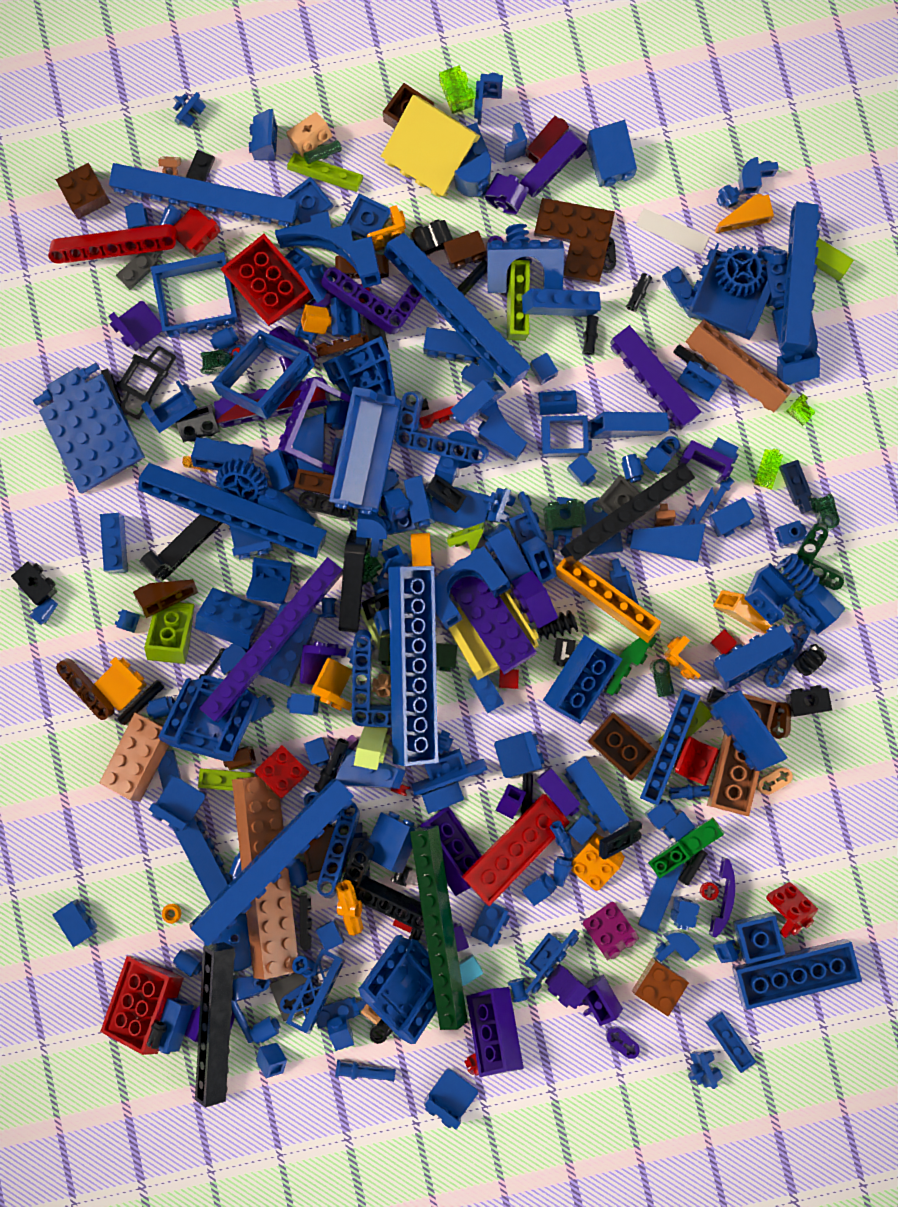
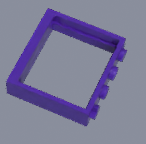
M306 378L304 385L300 387L301 393L299 398L294 401V410L286 420V429L279 438L280 443L277 450L334 476L339 452L332 467L291 447L316 387L347 403H350L351 396L315 378Z

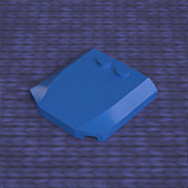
M209 675L201 676V679L195 680L186 678L158 737L162 742L175 748L221 761H233L259 700L246 689L217 723L199 708L224 679Z
M396 935L358 990L360 997L400 1039L409 1044H416L437 1011L429 954L419 941L404 938L403 935Z

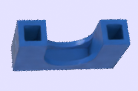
M551 239L547 242H541L540 240H530L529 242H522L520 240L502 242L494 240L491 243H487L488 293H507L508 267L514 260L525 256L533 257L542 264L544 289L563 290V241Z
M485 546L474 549L469 556L457 560L452 567L442 570L435 577V614L446 630L462 620L459 611L450 600L451 588L459 579L468 576L479 578L485 583L494 598L511 588L509 580Z

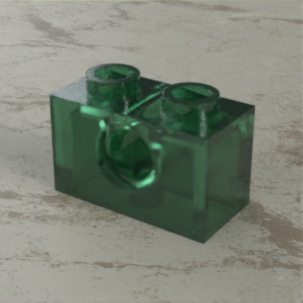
M577 499L568 500L566 504L550 502L547 503L548 506L543 508L546 532L582 528L587 524L584 502H578ZM560 511H566L569 518H561Z

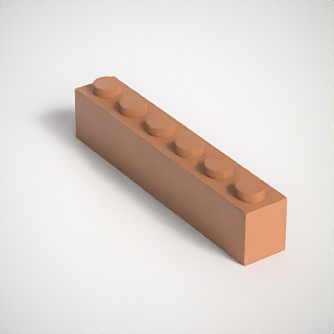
M703 320L685 341L693 351L700 353L708 363L715 365L720 373L730 377L735 385L745 389L750 397L760 401L765 409L771 410L773 413L793 391L706 320Z

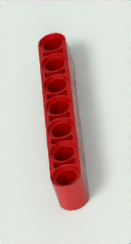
M164 224L56 238L50 243L48 258L53 263L62 264L170 250L176 245L177 230L173 225Z

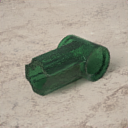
M654 659L650 663L649 668L653 675L657 697L675 694L669 671V662L665 659ZM658 662L664 665V669L660 673L655 669Z

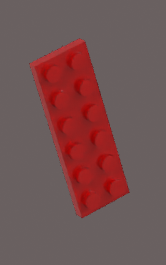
M542 794L465 872L462 878L487 906H490L555 839L550 825H553L552 823L555 821H560L565 829L571 822L546 794Z

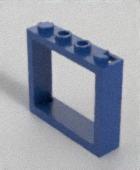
M224 252L150 267L162 331L166 337L176 338L180 334H195L199 332L198 330H215L218 326L230 327L240 322L233 285L224 275L231 314L170 326L161 279L223 267L228 263Z
M259 330L214 379L212 385L219 396L268 420L315 364L308 352ZM266 348L293 360L294 362L258 402L230 389Z

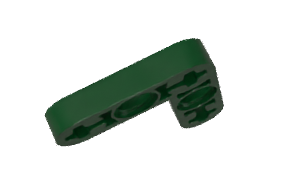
M816 523L811 527L795 554L808 567L811 564L809 570L815 568L823 570V574L818 576L819 584L832 590L841 589L844 585V575L840 571L815 560L829 533L828 527L825 524ZM823 530V534H820L816 541V531ZM807 544H812L816 549L813 552H807L804 547ZM839 578L838 581L832 583V579Z

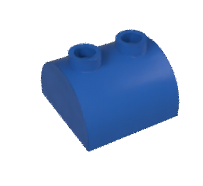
M487 151L455 170V187L462 195L467 197L479 196L480 198L486 195L491 181L492 164Z

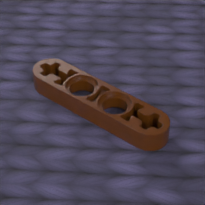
M66 658L57 663L56 670L58 674L98 719L106 720L114 714V707L72 659ZM76 678L81 680L82 686L76 683ZM89 692L93 693L94 701L89 698Z

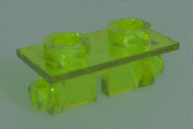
M765 448L754 481L755 485L772 490L783 458V454L779 453L780 450Z

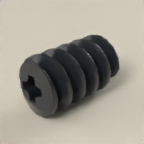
M570 610L566 611V616L563 612H559L557 619L539 629L537 628L540 642H542V636L549 640V634H552L554 638L557 637V632L564 636V630H567L569 635L572 628L578 632L575 616Z

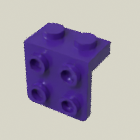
M139 301L120 317L115 312L108 316L112 321L110 326L116 333L120 331L123 335L120 339L127 347L131 346L135 351L162 332L161 322L144 301Z
M314 642V645H303L300 683L314 685L326 660L331 658V655L346 657V649L339 648V644L327 643L326 647V643Z

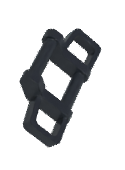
M157 346L147 359L134 354L131 358L132 362L122 379L117 381L115 385L120 390L126 392L121 405L122 411L136 420H140L144 410L142 408L137 415L128 411L125 406L129 396L132 395L144 403L147 401L151 405L152 397L163 379L167 378L168 371L176 360V356L161 346ZM159 351L171 357L165 370L151 362ZM139 364L157 373L145 395L127 385Z

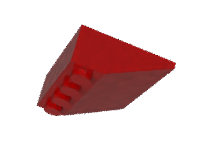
M264 233L220 268L268 326L298 310L313 298L302 277Z
M126 956L100 1032L142 1055L158 1054L159 1048H151L152 1044L150 1047L147 1046L152 1031L151 1025L155 1021H160L167 998L178 997L184 977L168 969Z

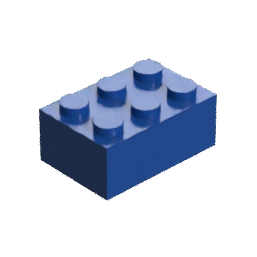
M212 587L196 614L195 629L249 650L264 622L266 608Z

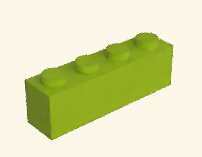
M514 260L507 270V340L525 341L529 336V315L523 314L522 295L530 290V261Z

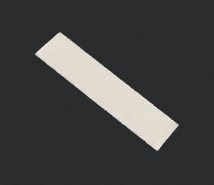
M643 208L635 225L701 255L710 237L646 208Z

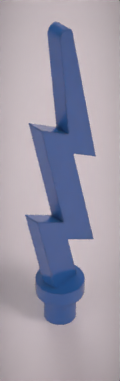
M731 477L722 481L716 495L712 487L698 512L695 504L682 525H689L693 519L695 524H699L711 502L715 511L723 495L731 489L730 486L735 481Z

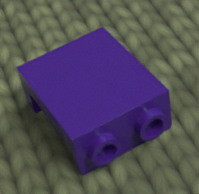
M691 440L686 446L677 464L685 463L687 465L693 459L719 472L715 481L717 484L722 480L725 481L734 468L731 466L733 459L694 440Z

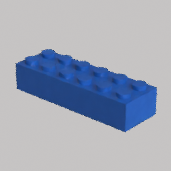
M847 939L785 953L786 955L750 964L744 963L732 966L741 1006L746 1010L862 982L853 944Z

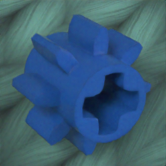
M726 185L718 191L719 195L716 200L719 206L723 205L726 209H729L738 204V198L741 194L737 187L734 188L731 185Z
M444 730L438 733V753L442 754L443 751L449 752L454 740L449 737L451 733Z

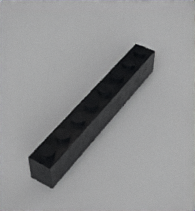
M682 463L566 544L560 550V553L568 564L573 566L695 479V476L686 464Z
M225 942L203 946L195 1101L205 1108L226 1102V1093L228 1091L227 1074L229 1072L228 1057L230 1054L229 1040L231 1035L230 1023L232 1016L235 948Z

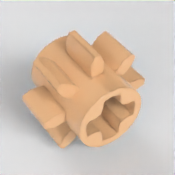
M379 674L377 679L373 678L372 692H376L377 696L382 698L389 697L391 692V676Z

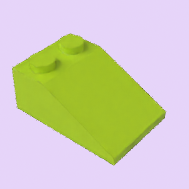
M179 602L152 615L144 646L147 660L186 664L190 646L194 604Z

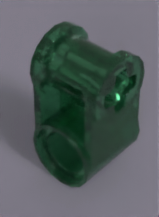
M223 350L200 353L202 358L200 372L207 375L222 372L235 356Z
M828 493L824 497L811 498V506L817 523L825 524L828 527V531L833 530L840 522L833 495ZM825 518L832 520L831 526L826 524Z

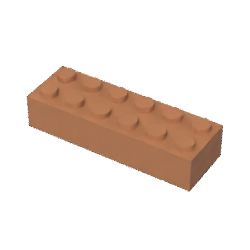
M743 694L770 731L776 702ZM724 733L706 806L749 817L760 771L751 770L744 761L746 757L742 752L739 753L735 749L732 737H728Z

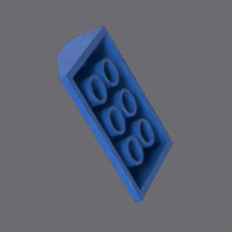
M740 690L728 692L709 705L712 709L710 713L715 720H720L723 725L721 727L726 736L732 737L734 740L733 746L739 753H743L746 757L744 761L751 770L761 771L788 758Z

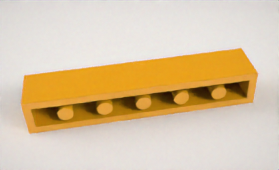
M564 558L556 567L558 578L645 642L649 643L660 629V620L579 561L570 566Z

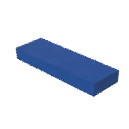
M722 1011L705 1022L740 1073L756 1063V1060Z

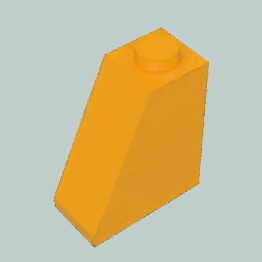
M725 590L720 592L713 607L756 632L766 634V630L772 627L744 599V594Z

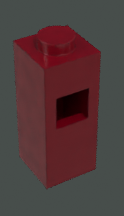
M554 115L527 147L526 157L537 164L561 137L569 131L567 122Z

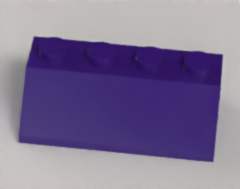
M448 806L421 823L417 828L438 825L447 884L454 895L457 896L471 888L462 876L482 855Z
M510 987L492 988L467 995L466 999L479 1078L524 1069Z

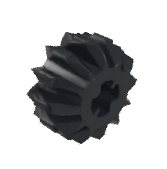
M813 644L796 658L793 665L799 673L809 676L826 661L827 654L817 644Z

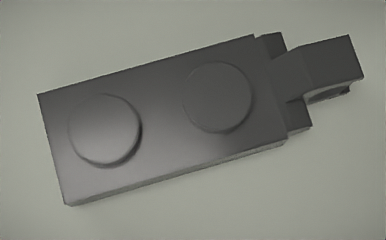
M156 251L138 254L116 274L117 278L131 290L151 272L150 267L157 266L156 264L159 261L157 258L164 252Z

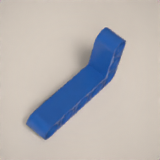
M410 391L403 395L395 434V441L399 446L479 464L488 458V448L482 444L418 430L423 396L418 391ZM410 395L415 396V398H416V403H415V405H413V404L410 403V401H409ZM407 414H410L413 418L411 424L406 421ZM404 432L409 435L408 442H405L402 438ZM421 437L427 439V446L421 444ZM439 441H443L445 443V450H441L439 448ZM457 445H461L464 448L463 455L457 452ZM476 449L482 452L483 456L481 459L475 456Z
M359 630L355 634L353 641L352 721L357 726L392 728L391 705L371 704L372 635L368 630ZM365 637L368 640V642L366 644H361L358 641V638ZM364 656L367 658V662L362 663L357 658ZM364 675L367 680L360 681L357 676ZM362 693L366 695L367 698L361 700L357 697V695ZM363 712L366 717L360 718L357 716V713ZM383 713L386 717L380 719L376 714Z
M307 793L303 799L304 805L306 806L318 793ZM352 803L346 810L343 809L337 813L339 817L337 818L317 883V891L326 899L333 898L337 893L335 887L341 881L359 822L360 810L355 803ZM348 809H355V813L352 816H346ZM343 827H349V832L346 835L340 834V830ZM337 846L344 847L341 854L334 853ZM331 865H337V871L333 874H330L328 871L329 867ZM331 884V891L323 893L324 885Z

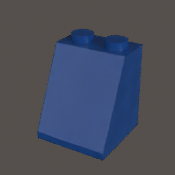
M626 120L589 130L586 143L587 152L599 187H609L621 180H631L636 174L637 166Z

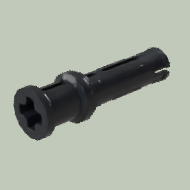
M338 738L326 767L320 772L318 783L314 785V789L318 793L332 779H336L337 769L349 746L347 740Z

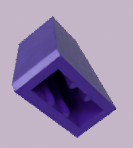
M548 768L535 779L536 783L564 816L570 815L572 817L580 810L578 806L581 803L552 768Z

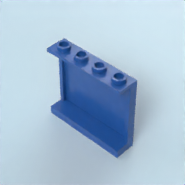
M717 243L714 250L710 248L706 259L709 262L707 265H703L699 274L702 276L701 281L697 280L693 291L696 293L694 297L690 296L686 305L689 307L687 315L702 321L706 320L711 325L750 340L755 333L771 293L767 275L763 277L765 279L764 283L760 284L761 287L755 290L753 294L750 295L748 293L745 297L740 294L739 297H736L735 292L729 295V289H722L724 284L718 285V281L721 278H715L716 273H718L715 270V267L718 265L717 260L721 258L723 253L717 250L719 247V243ZM727 265L728 273L730 277H732V273L729 270V266ZM750 265V270H751V272L753 273V276H754L753 268H752V266ZM745 267L742 270L740 269L736 275L742 273Z

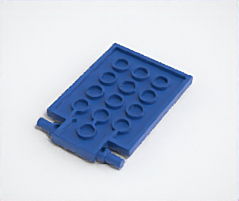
M96 362L87 368H74L46 385L48 389L44 390L42 395L33 399L36 406L52 399L54 401L40 409L39 413L80 494L89 491L145 458L104 375L100 374L87 382L86 379L100 369Z

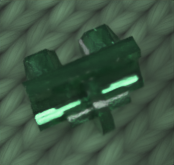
M367 552L365 557L363 585L370 582L373 586L376 584L373 578L379 575L377 571L383 567L376 557H370L369 552Z

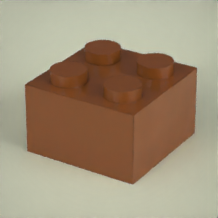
M652 957L633 987L632 992L669 1017L689 982Z

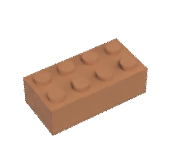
M134 713L99 783L129 800L141 802L169 747L168 744L162 742L158 737L164 725L145 715Z

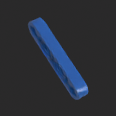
M804 621L795 623L788 633L793 642L796 643L797 649L785 657L787 667L782 669L776 662L770 665L764 675L763 681L768 688H777L782 684L808 639L811 629ZM804 626L803 630L805 633L800 634L798 639L792 638V635L795 637L799 633L797 627ZM773 668L783 672L782 675L779 673L775 677L777 683L770 684L769 676H774L776 671H773Z

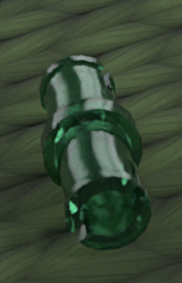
M335 140L326 145H318L316 149L305 152L304 159L307 164L320 159L325 160L328 156L341 152V144L338 140Z

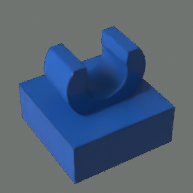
M122 609V611L118 612L120 615L118 622L115 621L116 628L135 633L140 615Z
M735 940L720 941L713 945L721 963L734 962L739 959L737 955L740 953V950H735L733 947V943L736 942Z

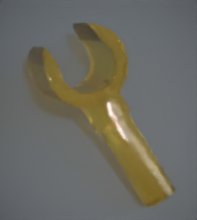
M183 456L182 464L185 468H194L207 473L208 469L194 467L190 456Z

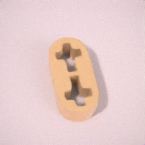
M783 767L775 769L758 780V791L764 795L776 792L792 781V772L788 768ZM779 772L787 773L785 781L783 779L776 781V778L781 776ZM764 781L766 783H770L771 781H773V784L769 786V791L767 789H762V787L764 786Z

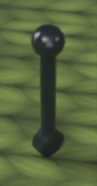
M221 648L219 650V654L217 655V657L214 659V661L211 663V665L208 667L205 673L199 676V679H201V676H206L209 674V672L221 658V655L224 652L225 648Z

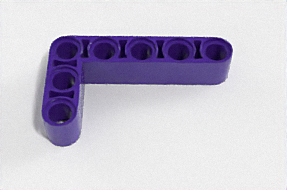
M335 267L326 269L321 280V284L326 290L385 332L393 335L400 331L423 297L411 284L396 306L392 308ZM331 276L335 281H330L327 277ZM347 287L351 292H345L343 288ZM410 292H414L417 297H413ZM359 299H364L366 304L361 303ZM400 306L405 307L407 309V312L402 311ZM375 310H380L382 315H378ZM390 321H395L398 326L392 325Z

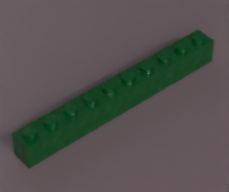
M438 825L424 826L410 831L439 1027L440 1030H458L468 1022L440 833Z

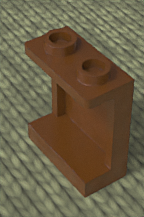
M327 824L323 828L324 833L318 839L313 838L308 843L310 847L303 853L309 882L319 880L335 825ZM337 846L334 853L341 854L343 846ZM346 862V865H345V868H344L343 873L346 872L347 862ZM331 865L328 870L329 873H335L338 866Z

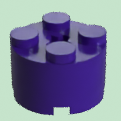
M496 173L486 192L485 200L495 209L498 206L503 208V213L516 215L529 189L518 182L519 179L512 174H509L507 177Z

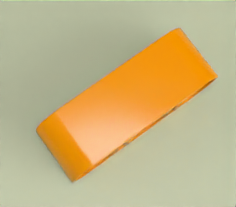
M430 533L411 534L412 566H432Z

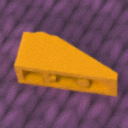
M756 194L720 221L715 229V233L770 223L774 213L769 194Z

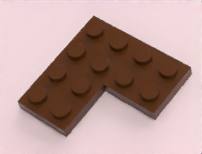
M542 198L534 236L570 242L563 278L600 284L615 211Z

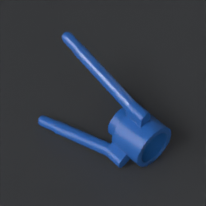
M391 558L387 560L380 575L377 576L378 581L373 585L374 595L389 590V580L383 576L392 561Z

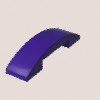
M726 857L721 858L719 877L726 879L720 916L712 915L709 935L714 938L726 926L735 901L736 885L734 871L730 859Z

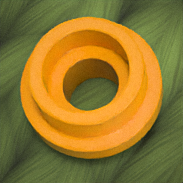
M168 904L162 910V918L169 924L176 923L181 918L182 911L176 904ZM170 910L175 911L174 917L169 915Z

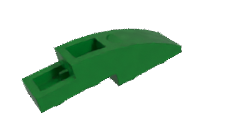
M655 635L649 643L641 638L636 639L618 655L622 658V661L613 673V677L604 691L605 694L613 696L614 693L618 694L622 687L620 682L623 676L627 678L632 669L630 664L635 667L639 664L643 665L648 656L645 654L648 647L652 648L657 640Z
M711 817L701 825H697L680 840L670 844L648 861V864L660 879L689 860L694 854L722 837L725 832L716 820Z

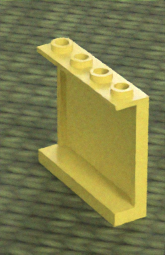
M413 95L380 157L385 159V164L392 168L398 167L401 169L400 173L408 178L412 176L416 179L415 183L424 188L425 186L432 189L430 192L440 198L441 196L448 195L446 192L455 178V170L461 167L473 143L478 141L480 135L421 97Z
M507 590L500 595V598L533 647H539L537 641L539 636L534 628L530 629L528 617L525 613L521 614L519 611L521 607L517 599H512L510 596L511 590ZM459 606L457 610L462 620L448 628L475 677L479 680L499 669V666Z

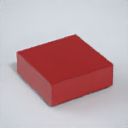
M725 629L710 642L720 654L725 653V655L738 643Z
M499 669V688L518 689L519 670L513 669L503 674L501 669Z

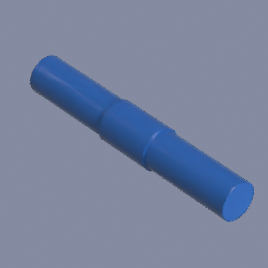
M232 997L231 1009L247 1042L252 1043L254 1040L250 1034L247 1020L237 1001L234 1002Z

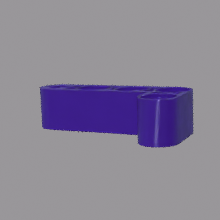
M569 130L524 176L520 184L529 189L528 194L532 198L536 197L573 158L576 160L584 154L587 149L586 144L572 130Z

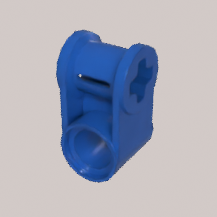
M253 975L233 979V1001L236 1002L259 995L269 988L270 980L253 978Z

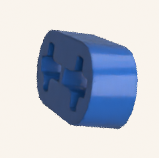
M768 245L758 247V258H764V261L772 264L787 262L786 250Z
M305 983L299 985L281 999L280 1008L284 1013L290 1014L293 1009L289 1006H284L286 999L288 1001L294 998L297 1000ZM312 992L309 993V996H310V997H307L306 995H304V997H303L304 1005H305L306 1003H308L309 1001L312 1000V998H313V993H312Z

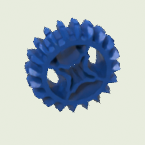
M738 245L734 249L728 248L727 253L723 252L721 258L717 260L718 265L715 267V270L718 273H716L715 278H721L718 281V285L724 284L722 289H729V295L735 292L736 297H739L740 294L743 297L747 296L748 293L751 295L761 287L760 284L764 283L765 279L763 277L767 274L764 271L766 265L761 264L764 258H758L759 252L754 254L752 252L753 247L749 250H746V245L742 246L741 249ZM727 265L729 266V270L732 273V277H730L728 273ZM750 265H751L752 268H753L754 276H753V273H752L751 270H750ZM745 267L742 273L736 275L740 269L742 270Z
M232 458L219 468L216 475V486L222 491L258 503L259 496L264 494L268 488V478L265 477V472H261V467L254 466V462L251 464L248 463L247 459L242 461L240 458L237 460Z

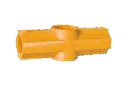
M344 880L335 887L339 900L337 914L343 916L348 935L355 936L364 929L361 919L362 902L357 900L351 881Z

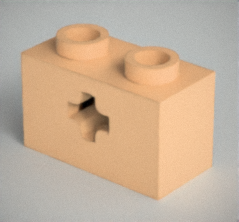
M316 111L286 132L292 147L302 157L332 137L327 122Z

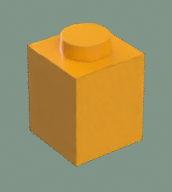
M305 305L301 318L303 331L326 334L327 327L331 326V316H329L327 308Z

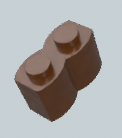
M252 746L238 748L233 761H223L225 768L228 767L229 770H236L255 765L257 761L254 748Z

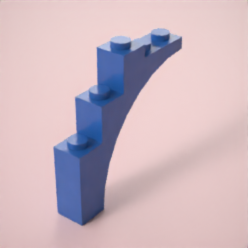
M329 212L311 215V222L275 230L280 248L312 246L329 250L346 259L354 267L361 279L363 288L382 284L372 237L354 241L350 224L333 228Z
M481 357L477 362L479 366L471 362L461 372L462 383L472 389L483 379H491L494 376V371ZM496 401L479 414V416L487 421L483 420L478 427V431H480L478 437L514 461H517L526 448L527 441L515 433L506 422Z

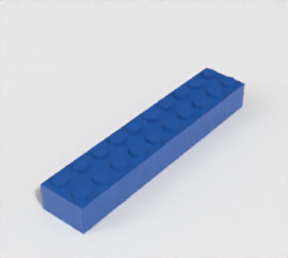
M434 566L388 567L392 763L400 766L438 763Z
M332 779L189 924L190 929L207 946L211 943L213 945L216 944L222 937L221 932L225 928L229 930L237 922L236 917L240 913L245 914L251 908L253 899L255 897L259 899L267 891L265 887L270 882L274 884L281 877L280 872L294 864L296 861L294 857L298 853L303 854L310 847L308 843L313 838L318 839L324 833L323 828L337 820L339 817L337 813L340 810H346L353 803L351 799L354 795L338 779Z

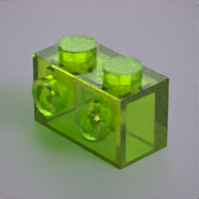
M460 65L439 72V83L452 114L473 107V99H475L473 89L468 88L467 74L465 71L462 72Z

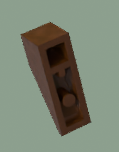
M193 579L149 583L133 591L136 602L146 618L198 593Z

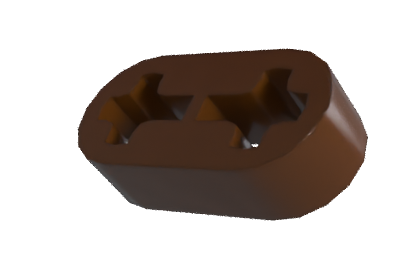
M776 702L770 727L771 734L776 739L787 738L791 732V707L786 702ZM779 708L784 709V713L779 712ZM779 727L783 729L782 733L778 731Z

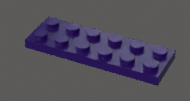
M468 576L454 583L450 591L503 674L508 673L537 655V651L500 596L494 598L482 580Z

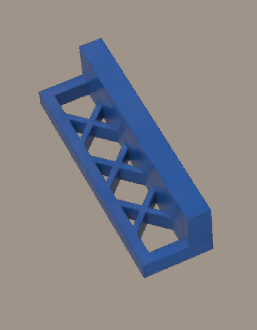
M321 949L315 962L317 967L320 968L316 975H322L323 983L321 986L314 988L312 983L313 977L307 978L286 1024L306 1034L311 1033L346 960ZM324 954L334 959L331 966L323 969L321 965ZM312 992L314 997L313 1004L305 1007L303 997L305 994ZM301 1011L304 1012L305 1016L302 1026L292 1021L295 1014Z

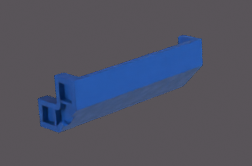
M353 387L329 502L334 503L336 508L346 510L347 507L360 510V513L365 515H371V512L378 513L402 400L399 398L377 394L371 389Z

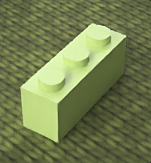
M364 727L356 749L354 766L377 770L379 763L383 764L390 741V735L387 734L388 727Z

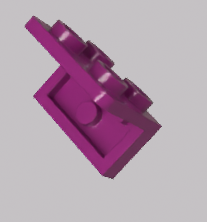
M615 902L608 903L583 921V926L607 961L618 957L622 950L634 946L639 939L637 933Z

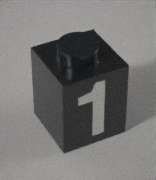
M556 638L552 662H557L556 666H565L575 650L576 640Z

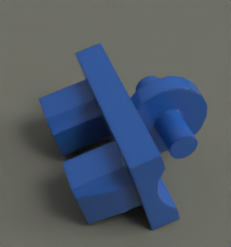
M195 92L187 103L185 101L188 99V96L185 93L182 97L177 95L173 97V100L176 102L173 109L178 111L180 107L182 108L174 120L178 125L181 122L184 126L190 128L196 119L189 114V111L193 109L200 115L206 108L203 101L199 99L201 95L198 92Z
M497 488L496 492L491 493L490 498L484 497L483 502L487 503V521L508 522L509 513L504 511L505 506L512 507L516 500V497L510 494V489Z
M693 1051L690 1053L694 1064L690 1065L692 1072L688 1074L689 1080L696 1079L697 1084H703L704 1088H717V1082L723 1078V1075L717 1067L710 1069L709 1063L715 1060L712 1051Z

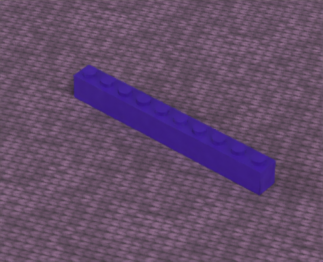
M327 557L199 709L218 723L343 575V569Z

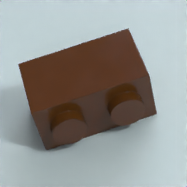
M479 230L443 243V250L451 270L455 268L457 270L462 269L471 262H481L486 257V248Z

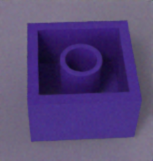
M533 571L511 581L514 586L512 592L515 598L519 600L522 613L526 614L530 624L534 623L539 629L558 618L546 588Z

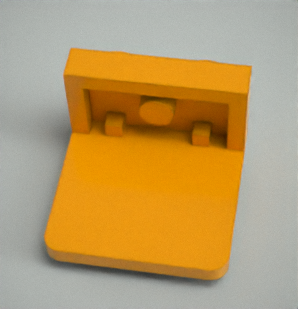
M397 205L390 207L393 226L367 234V237H372L375 251L384 249L387 242L405 233V217L403 211L398 210Z
M685 635L677 636L667 644L669 649L663 654L666 657L665 661L672 667H678L681 670L680 674L687 680L699 679L701 675L678 656L690 640Z
M114 657L110 661L112 666L94 685L118 711H121L147 684L143 681L145 678L138 671L134 672L130 668L131 664L124 657Z
M328 658L311 692L320 696L319 700L328 705L332 703L331 707L339 711L342 708L350 711L352 703L340 696L352 674V670L334 659Z
M596 832L593 833L586 846L572 860L571 865L573 867L571 871L592 889L598 891L620 869L625 856L620 851L604 860L599 857V842L604 837Z

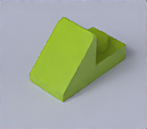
M483 522L449 534L447 537L449 547L454 545L459 547L467 541L472 552L476 549L483 534L485 523Z

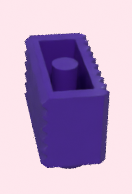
M560 963L552 975L545 980V983L549 986L547 990L555 997L559 996L558 1001L566 1008L571 1006L573 1009H577V1006L585 999L587 993H590V990Z

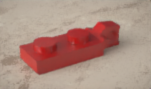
M453 406L421 417L419 422L422 430L432 428L433 424L439 421V424L449 421V417L453 415V412L450 410Z

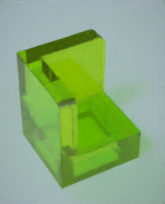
M803 393L786 410L802 426L815 414V411L805 403L808 397Z

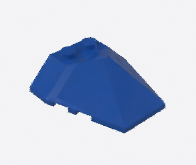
M382 336L322 363L332 384H336L343 393L349 396L352 394L353 387L371 389L377 394L396 397L390 354Z

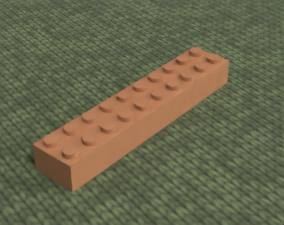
M259 776L232 780L242 870L284 829L280 797ZM287 868L280 872L281 877L274 884L270 882L265 887L267 891L259 899L256 897L253 899L251 908L246 912L253 978L265 980L295 973L292 969V964L295 958L298 957Z

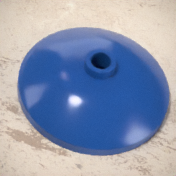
M242 913L236 917L237 922L229 930L225 928L221 932L222 937L217 942H225L235 948L234 972H239L252 966L247 914ZM237 936L238 941H231V937Z

